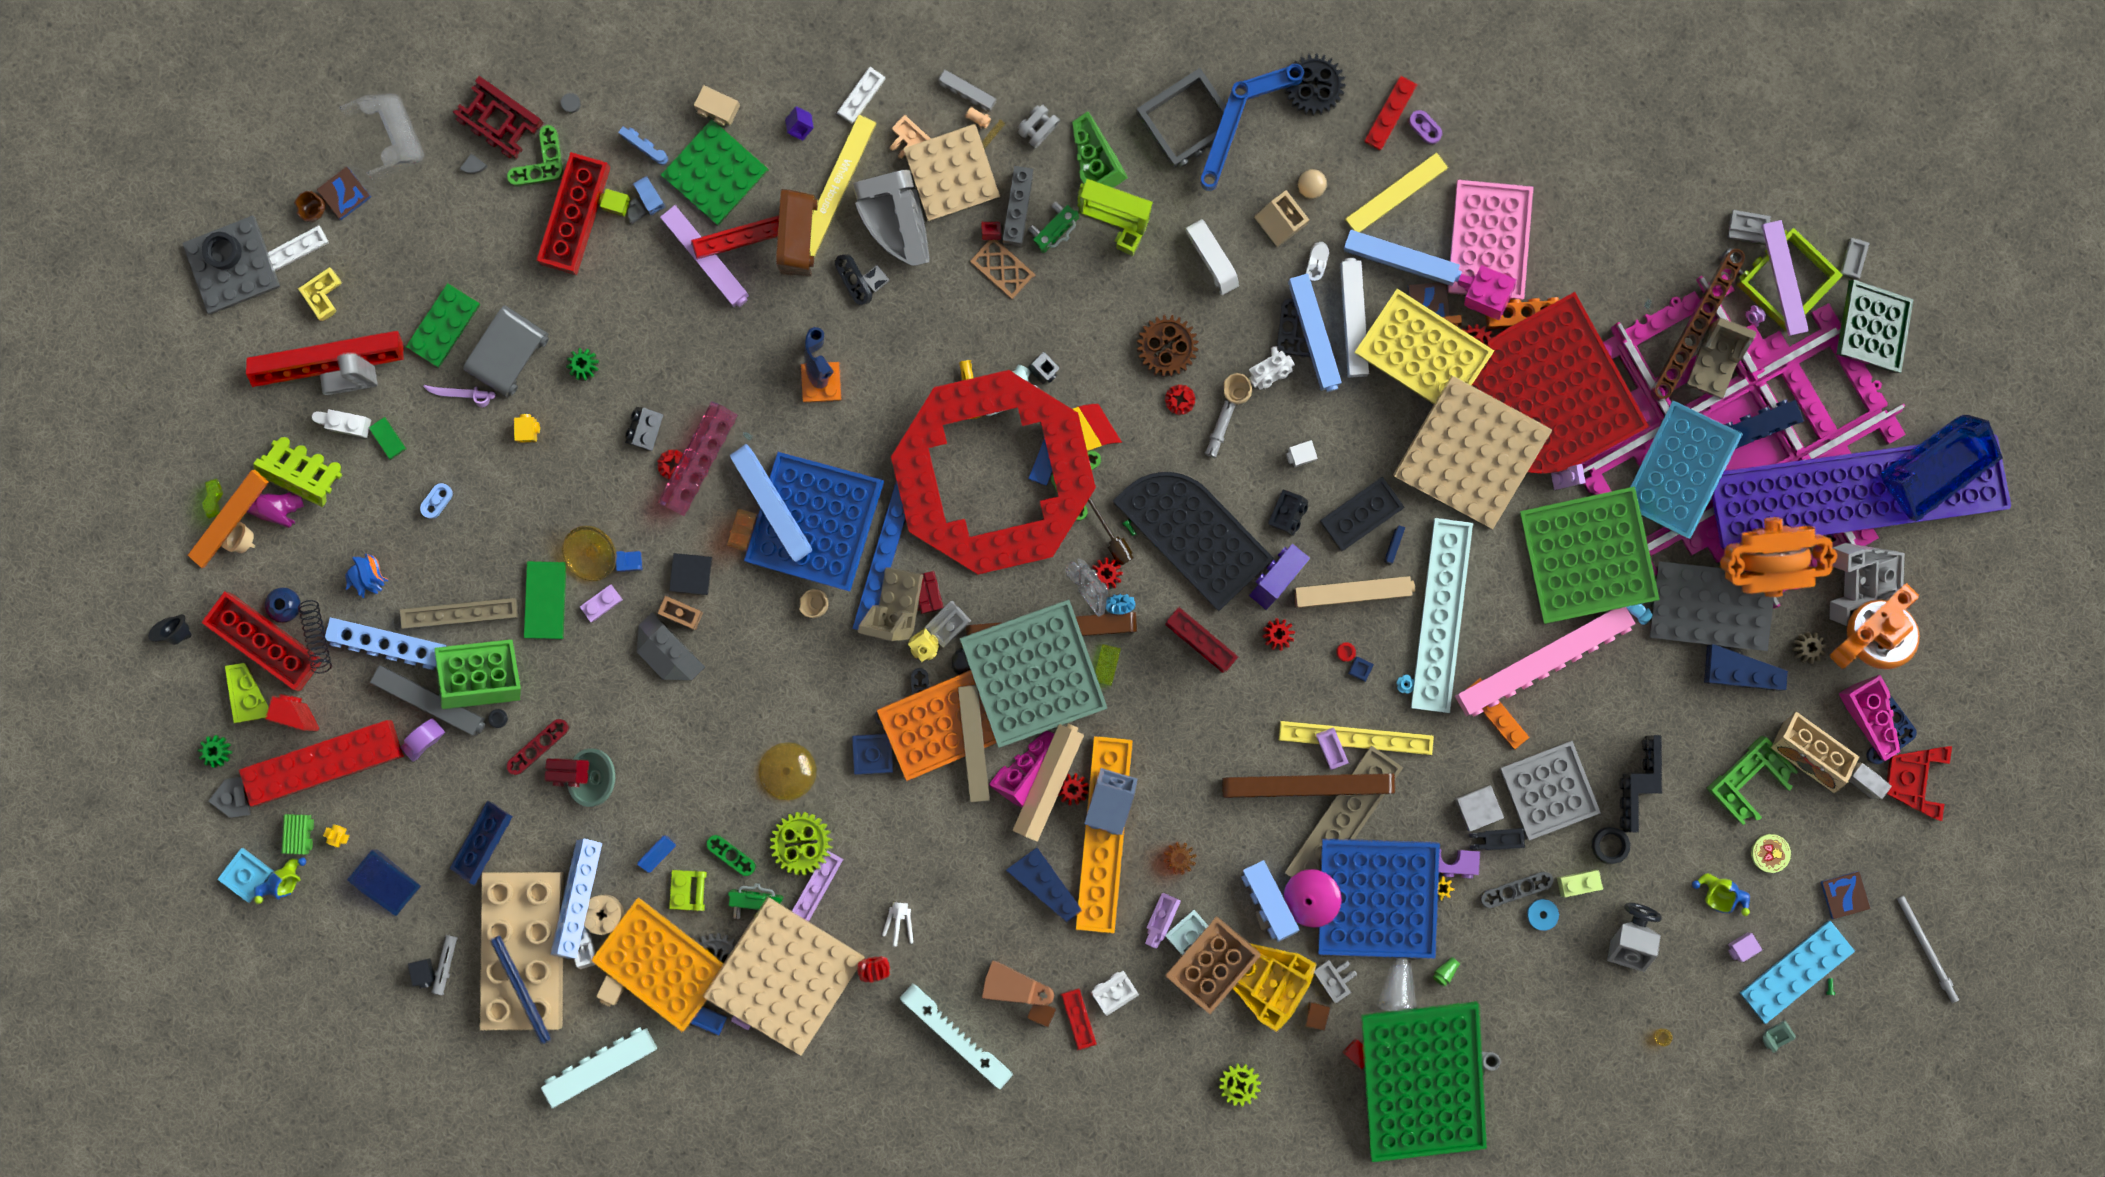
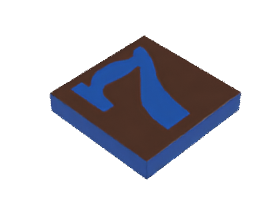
M345 167L316 189L340 220L371 198L348 167Z
M1436 282L1407 286L1408 296L1441 317L1450 316L1446 284Z
M1859 871L1821 881L1831 919L1870 909Z

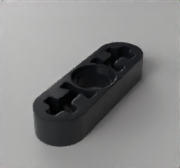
M849 254L837 256L835 267L855 303L858 305L870 303L872 292L853 257ZM844 260L847 261V263L845 264V266L842 265V263L844 262ZM852 274H854L857 277V283L855 285H853L850 282V276ZM862 293H865L864 299L860 298Z

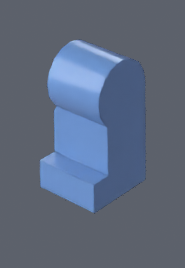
M647 176L633 183L651 215L666 207Z

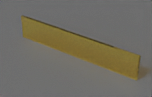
M1001 119L982 141L984 149L1006 124Z

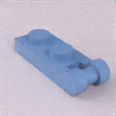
M621 128L619 131L621 137L660 165H665L668 162V157L663 150H655L653 148L654 145L649 140H641L638 137L639 134L632 128Z

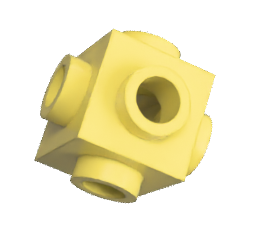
M926 628L910 638L908 645L911 648V653L915 658H919L921 662L926 659L929 661L937 655L939 642Z

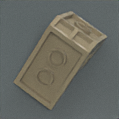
M1721 317L1714 321L1705 334L1686 385L1723 399L1736 364L1742 360L1757 332Z
M886 567L879 605H872L859 624L858 633L890 641L909 639L914 631L923 575Z

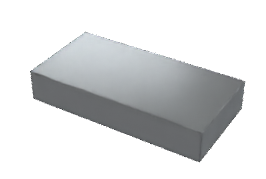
M1855 238L1849 239L1840 271L1843 276L1857 280L1860 279L1869 246L1868 242Z

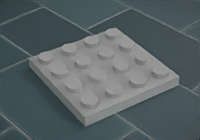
M1573 741L1500 768L1527 840H1532L1601 813Z

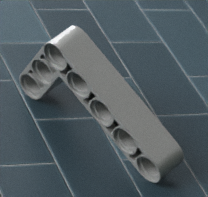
M354 353L338 356L340 371L320 375L323 395L378 386L375 366Z

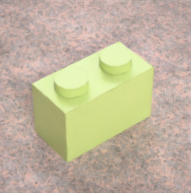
M1599 870L1557 877L1561 897L1603 890Z

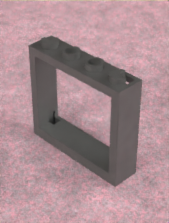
M1201 68L1195 70L1136 110V114L1173 169L1177 166L1179 168L1185 166L1189 162L1188 159L1193 156L1195 158L1199 157L1208 146L1212 148L1217 131L1176 157L1148 114L1198 81L1202 83L1223 114L1226 105Z

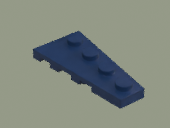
M1038 848L1006 870L1066 922L1082 911Z

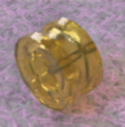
M1660 1028L1655 1031L1653 1038L1656 1044L1668 1046L1672 1042L1673 1036L1669 1030ZM1661 1032L1668 1036L1663 1043H1661L1662 1040L1658 1039V1036H1661Z

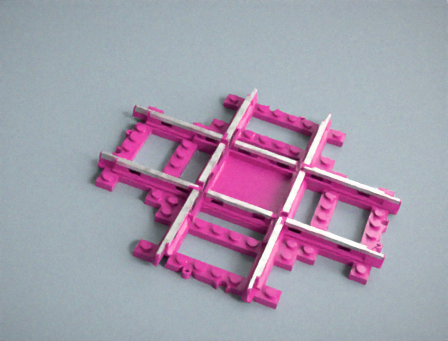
M1725 274L1722 275L1723 279L1728 280ZM1700 276L1696 281L1704 293L1709 283L1707 284L1705 278ZM1732 285L1730 286V288H1729L1728 292L1726 293V295H1728V294H1730L1731 292L1735 291V290L1733 289ZM1712 289V293L1715 296L1720 295L1718 289ZM1695 291L1683 297L1682 301L1678 297H1673L1670 300L1672 307L1667 306L1653 315L1646 314L1644 316L1646 324L1644 325L1640 324L1637 319L1633 326L1624 330L1620 322L1616 323L1611 327V332L1614 336L1603 342L1612 359L1619 356L1637 389L1632 391L1631 394L1649 427L1581 463L1584 473L1589 471L1591 474L1590 477L1585 479L1586 483H1584L1589 493L1598 495L1612 492L1602 474L1629 458L1634 457L1638 466H1641L1664 419L1657 404H1659L1666 415L1672 402L1669 397L1663 401H1655L1652 398L1651 389L1657 378L1652 374L1637 345L1692 315L1701 300ZM1829 303L1811 313L1820 330L1790 347L1780 331L1763 340L1754 323L1746 327L1757 332L1742 358L1748 370L1746 371L1741 361L1736 364L1735 370L1738 376L1730 380L1723 399L1706 393L1685 405L1722 424L1732 421L1734 425L1741 422L1739 419L1749 414L1751 417L1759 415L1758 410L1768 406L1770 410L1777 407L1776 403L1778 401L1769 388L1767 381L1781 374L1819 440L1804 448L1791 426L1735 449L1724 471L1852 454L1847 446L1876 429H1879L1887 445L1906 435L1895 415L1902 412L1905 405L1901 404L1889 412L1887 410L1882 411L1881 409L1886 407L1888 403L1882 393L1877 392L1882 387L1881 382H1871L1872 376L1864 363L1836 355L1841 323ZM1706 304L1703 305L1704 311L1710 313V307ZM1720 304L1716 312L1717 317L1730 321ZM1714 315V317H1713L1711 323L1709 324V326H1710L1714 321L1717 320V318H1716L1715 315ZM1829 346L1868 411L1839 429L1836 428L1799 364ZM1697 355L1690 359L1674 390L1687 383ZM1630 357L1633 359L1638 369H1636ZM1668 371L1667 377L1669 379H1674V373L1672 371ZM1658 387V394L1665 396V390L1662 387ZM1760 393H1763L1764 397L1766 398V400H1767V402H1768V404H1769L1768 406H1767L1766 403L1764 402V400H1763V398L1761 397ZM1784 434H1787L1789 440L1791 441V443H1792V445H1793L1792 447L1789 445V443H1788L1787 439L1785 438ZM1712 496L1691 539L1665 526L1646 537L1650 557L1679 540H1682L1690 556L1708 547L1716 563L1720 562L1725 555V549H1722L1720 545ZM1874 529L1831 534L1834 539L1832 547L1845 543L1866 546L1879 538ZM1811 554V561L1808 566L1816 567L1817 560ZM1652 562L1654 576H1656L1658 571ZM1774 597L1773 609L1781 606L1776 597Z

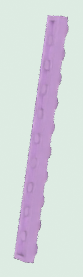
M828 850L827 852L830 856H824L827 863H819L821 869H815L792 911L808 922L844 860ZM733 1016L731 1020L746 1030H749L751 1025L736 1016Z

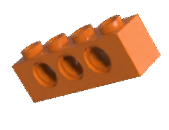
M1533 298L1529 299L1528 302H1521L1520 299L1509 300L1505 310L1510 312L1511 317L1505 318L1502 315L1500 320H1496L1486 315L1487 329L1509 328L1527 318L1521 314V309H1527L1531 316L1540 311V308H1546L1557 302L1559 298H1548L1547 301Z

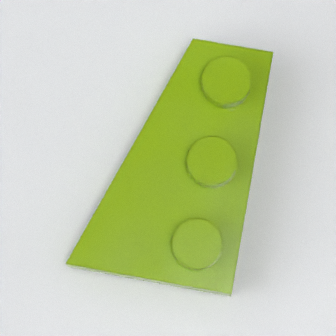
M246 663L225 666L234 723L266 718L269 706Z

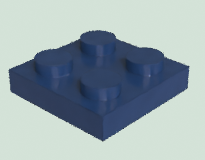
M887 734L852 736L855 775L893 772L892 745Z

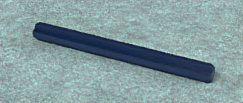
M500 936L494 937L490 942L540 1043L544 1044L550 1041L551 1037Z

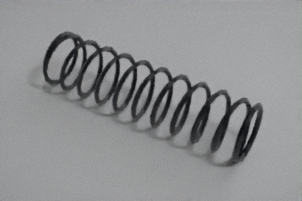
M306 600L299 604L298 612L301 613V624L304 625L302 630L305 631L303 636L306 637L305 642L307 643V654L310 656L311 671L318 674L325 673L332 668V663L329 656L327 639L325 638L319 603L314 600ZM310 601L315 602L317 604V606L313 604H306L301 606V604ZM304 606L316 607L314 610H300ZM317 613L316 616L301 617L302 614ZM319 619L317 622L303 624L304 620ZM320 625L318 628L304 629L305 626ZM316 630L321 631L320 634H313L310 636L305 635L306 632H314ZM323 637L321 640L307 642V638ZM324 643L322 646L308 648L309 644ZM325 649L321 653H314L312 655L309 653L310 650ZM326 655L324 659L311 660L312 656ZM327 662L323 666L313 667L317 663ZM330 664V668L326 671L315 672L313 668L319 669Z

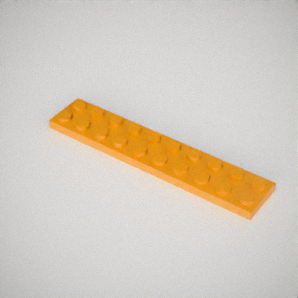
M1094 736L1087 812L1100 768L1129 776L1133 740ZM1088 825L1085 827L1078 901L1082 911L1077 914L1076 930L1115 933L1124 829L1122 835H1114L1100 828L1093 829Z

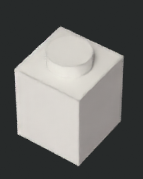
M1312 440L1292 446L1288 449L1289 453H1286L1289 464L1293 463L1294 467L1318 459Z

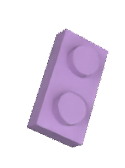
M1582 464L1570 466L1564 471L1551 473L1554 490L1586 483Z
M610 584L581 605L580 608L592 623L623 599L612 584Z

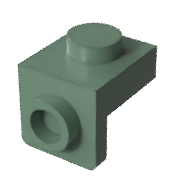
M1784 1020L1764 1032L1763 1043L1774 1053L1779 1047L1794 1040L1796 1036Z

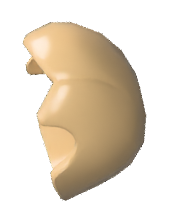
M1311 169L1305 171L1298 181L1299 191L1307 198L1314 199L1320 197L1327 187L1325 175L1319 170Z
M1235 373L1229 375L1224 380V396L1229 402L1239 405L1247 402L1251 397L1252 385L1245 375Z
M808 590L800 598L799 610L805 617H821L828 609L827 595L821 590Z

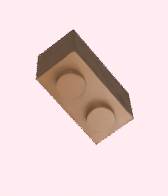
M665 596L658 614L696 630L703 612Z

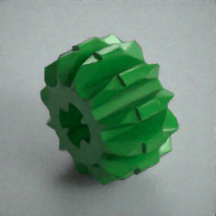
M578 348V354L572 351L571 354L574 357L573 359L568 357L567 361L571 364L566 365L567 369H572L569 374L571 376L576 375L575 378L577 380H580L582 377L584 381H587L588 374L593 378L592 370H599L594 366L599 364V360L595 359L596 354H590L589 349H586L583 353V350ZM582 360L587 363V365H584V368L579 366V363L582 364Z
M214 735L212 739L208 736L206 737V742L202 741L200 743L203 749H198L197 751L203 753L199 759L205 760V766L211 764V768H216L217 765L222 767L224 766V761H230L226 755L233 752L227 750L231 744L225 743V737L219 738V735ZM213 748H217V750H216V751H218L217 755H213V754H212V753H214V752H212V749H213Z

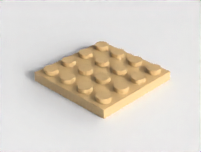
M976 124L903 148L928 221L1000 197Z

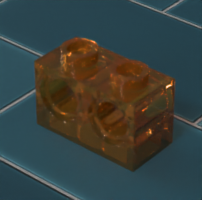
M738 509L727 543L728 547L747 552L757 521V514Z

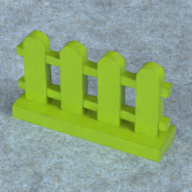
M281 437L278 441L273 440L271 443L273 448L267 456L262 455L261 460L257 458L253 464L254 470L266 480L323 507L327 502L326 493L330 494L332 491L330 486L336 478L340 480L342 477V473H340L341 465L337 462H333L329 466L324 465V457L321 454H315L312 458L307 457V449L302 445L297 446L294 450L289 448L290 440L287 437ZM285 453L289 454L290 456L284 464L279 462ZM303 461L307 463V465L300 473L296 471V469ZM319 470L323 471L324 473L318 481L313 479Z

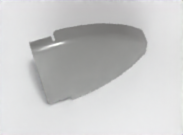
M910 170L896 171L853 183L858 212L865 226L877 242L889 253L909 265L928 263V244L919 194L916 189L908 190L914 187Z

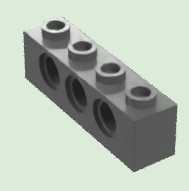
M1014 166L1003 245L1022 247L1033 179L1032 168Z

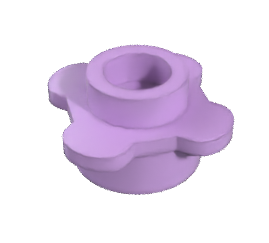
M1753 305L1751 310L1746 312V317L1749 322L1754 323L1758 327L1759 323L1765 319V312L1762 308Z

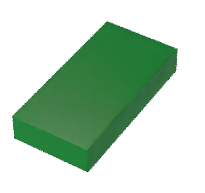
M386 417L368 427L390 460L407 449Z

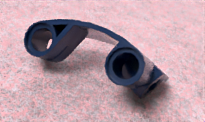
M813 327L808 330L806 335L804 365L812 385L822 389L827 386L829 377L832 376L834 371L822 355L816 358L812 356V353L822 348L824 344L823 330ZM812 337H818L819 339L814 340Z

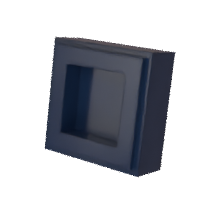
M1356 656L1348 674L1366 682L1374 664Z

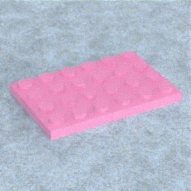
M1457 180L1450 262L1459 264V270L1462 271L1461 274L1470 277L1472 275L1476 276L1480 266L1483 265L1517 279L1515 290L1510 299L1524 300L1533 187ZM1456 281L1453 286L1448 285L1447 293L1467 295L1468 293Z

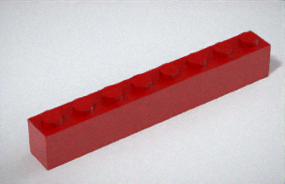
M398 331L248 357L246 361V375L251 386L256 387L340 371L338 356L342 354L354 353L372 365L403 360V341Z

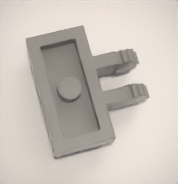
M1327 960L1315 969L1314 974L1334 1003H1337L1351 993L1345 983L1355 977L1357 973L1351 971L1343 978L1338 974L1350 965L1348 961L1334 968L1332 963Z

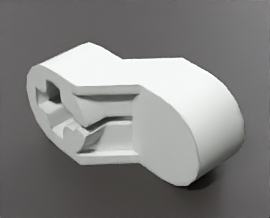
M1323 242L1313 245L1306 267V273L1314 281L1319 280L1323 276L1329 256L1328 246Z

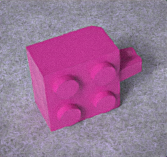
M1481 265L1476 276L1472 275L1470 277L1461 274L1457 284L1468 292L1464 303L1467 308L1500 320L1515 290L1517 279Z

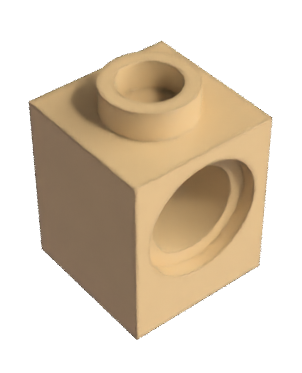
M607 975L597 998L601 999L600 1002L606 1006L616 1005L625 987L613 977Z

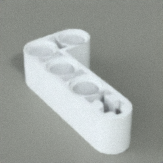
M1201 219L1186 227L1187 235L1213 275L1216 287L1220 288V294L1224 295L1239 287L1238 277L1233 266L1204 220Z

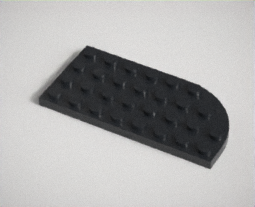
M1175 472L1152 473L1131 483L1112 501L1218 612L1274 559L1207 488L1189 476Z

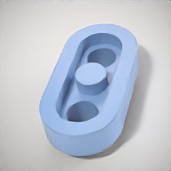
M443 483L435 485L420 506L422 515L429 519L438 517L451 500L453 495L452 489ZM445 490L446 495L441 497L440 492ZM430 506L435 508L432 513L428 510Z

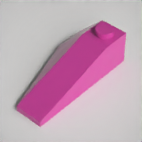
M1881 675L1855 683L1839 693L1846 709L1883 761L1900 752L1897 731L1894 728L1892 719L1894 714L1890 708V692Z
M1044 731L1029 744V750L1021 756L1019 754L1014 757L1016 761L1011 766L1001 768L989 786L1013 804L1023 808L1055 733Z

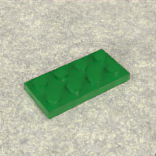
M447 283L406 347L439 368L481 304Z

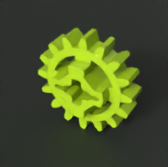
M1236 1063V1068L1234 1069L1230 1065L1229 1072L1223 1071L1225 1078H1219L1223 1082V1084L1219 1085V1088L1224 1089L1221 1095L1228 1096L1226 1098L1227 1102L1233 1100L1234 1106H1236L1237 1102L1244 1106V1101L1251 1104L1250 1099L1252 1097L1257 1099L1255 1092H1261L1257 1088L1261 1081L1256 1080L1259 1074H1252L1254 1071L1253 1067L1247 1070V1064L1240 1068L1239 1063ZM1237 1072L1247 1073L1248 1076H1239ZM1232 1076V1083L1227 1087L1228 1079ZM1236 1077L1241 1082L1245 1081V1083L1243 1084V1089L1245 1092H1243L1239 1087L1235 1088V1086H1237ZM1253 1082L1252 1090L1248 1093V1087ZM1239 1093V1094H1241L1243 1097L1239 1098V1097H1235V1096H1233V1095H1231V1094Z

